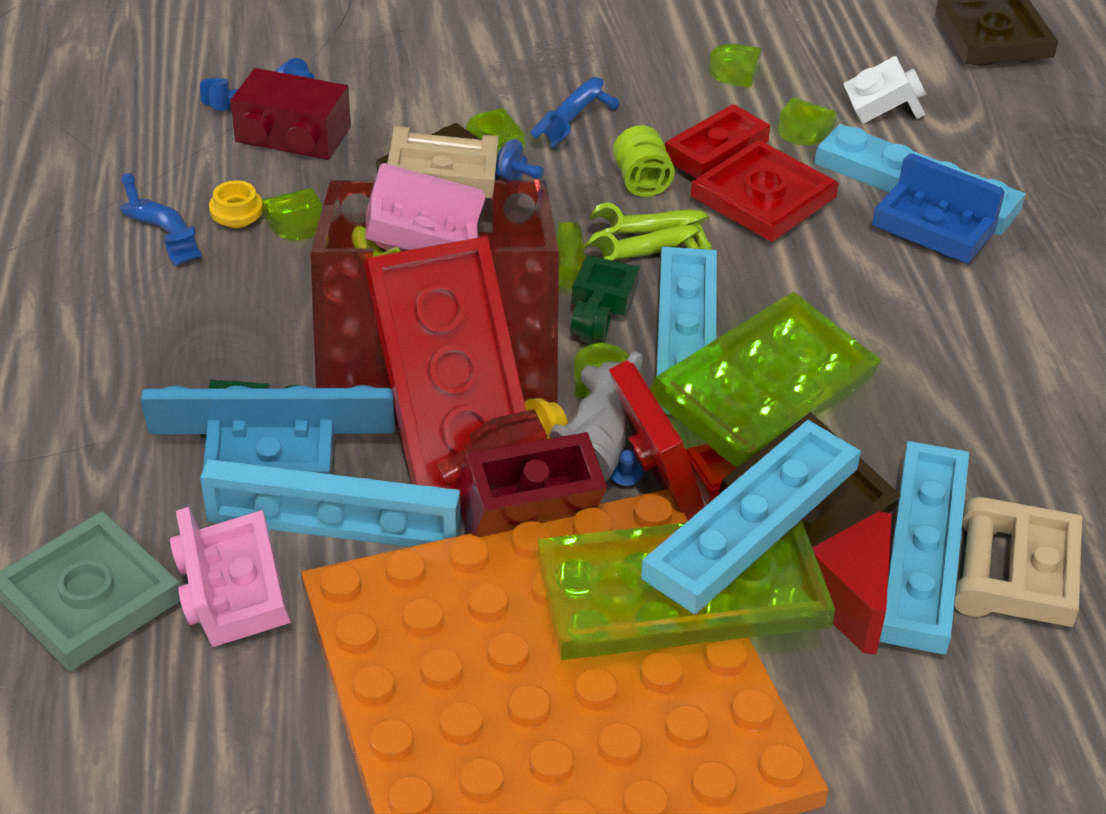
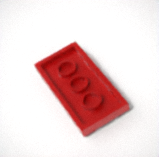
M488 236L368 257L364 261V267L393 393L411 483L414 485L454 489L467 453L533 442Z

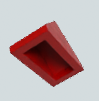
M880 511L810 548L801 594L862 653L872 655L877 654L887 609L892 513Z

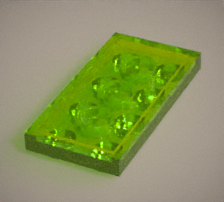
M793 291L656 376L650 390L661 406L711 446L719 455L738 468L808 413L812 412L817 417L873 377L882 360Z
M802 520L793 526L697 614H693L641 579L642 560L685 523L538 539L537 558L561 660L832 628L835 608Z

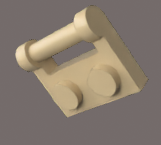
M394 126L387 164L482 189L485 193V198H493L499 136L483 135L482 140L410 133V127Z
M982 497L967 501L964 505L962 527L967 532L963 578L956 583L955 608L960 613L970 617H981L990 612H996L1073 627L1079 611L1082 515ZM997 532L1012 534L1008 582L989 578L993 535Z

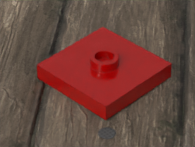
M757 139L693 180L691 197L773 242L835 199L839 182Z
M626 360L608 370L633 436L628 438L629 444L644 472L652 470L663 490H668L680 512L684 513L689 521L705 505L683 441L634 363Z

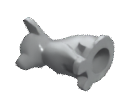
M635 351L627 360L630 363L633 362L640 373L643 355ZM609 361L603 363L600 367L587 365L581 372V381L591 394L580 401L577 414L571 423L564 426L554 425L549 434L550 438L588 432L605 482L620 461V454L624 451L627 441V423L624 410L608 370L622 362Z

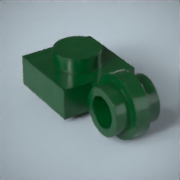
M586 255L572 285L571 304H575L572 315L570 333L580 336V342L593 344L595 339L605 341L610 328L612 313L625 316L638 285L640 267Z

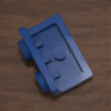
M909 153L903 159L898 184L875 207L872 225L888 231L898 238L910 240L940 252L945 257L969 264L996 231L1005 191L1002 187Z

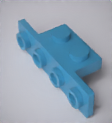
M300 385L287 389H251L246 386H231L226 389H189L182 386H169L164 389H144L141 394V406L149 433L206 434L203 469L207 459L332 474L334 434L395 432V407L393 393L389 388H374L366 385L352 388H312Z

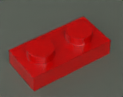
M732 104L665 142V148L673 165L697 179L757 139L765 143L769 142L771 125Z

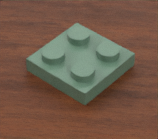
M101 511L1 570L0 602L70 672L179 603L178 587L181 585L169 571L105 512Z

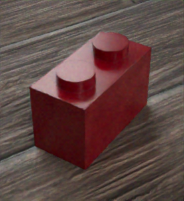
M254 68L230 99L235 142L330 160L351 128L349 87L345 84Z
M584 432L467 453L454 490H460L461 514L467 534L471 533L472 536L480 538L514 530L516 526L524 522L546 523L575 516L579 511L586 508H598L607 490V485L589 434Z

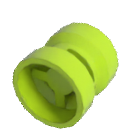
M639 125L624 130L617 137L613 145V155L621 170V175L627 189L632 194L640 197H652L665 191L674 179L675 168L669 154L666 152L659 132L653 127Z

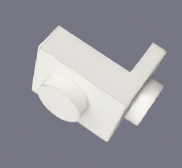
M897 56L873 68L865 69L856 77L843 83L862 124L908 101L916 119L926 115L918 100L925 96L926 92L914 68L904 72Z

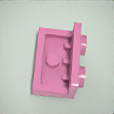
M383 163L379 166L366 209L365 239L374 241L379 247L386 250L399 247L403 251L404 249L412 250L478 238L477 222L485 201V193L482 189Z
M190 507L176 510L180 535L171 537L170 544L179 573L182 576L187 574L188 584L179 586L178 592L189 625L201 623L211 646L216 647L291 623L270 527L263 510L199 529Z

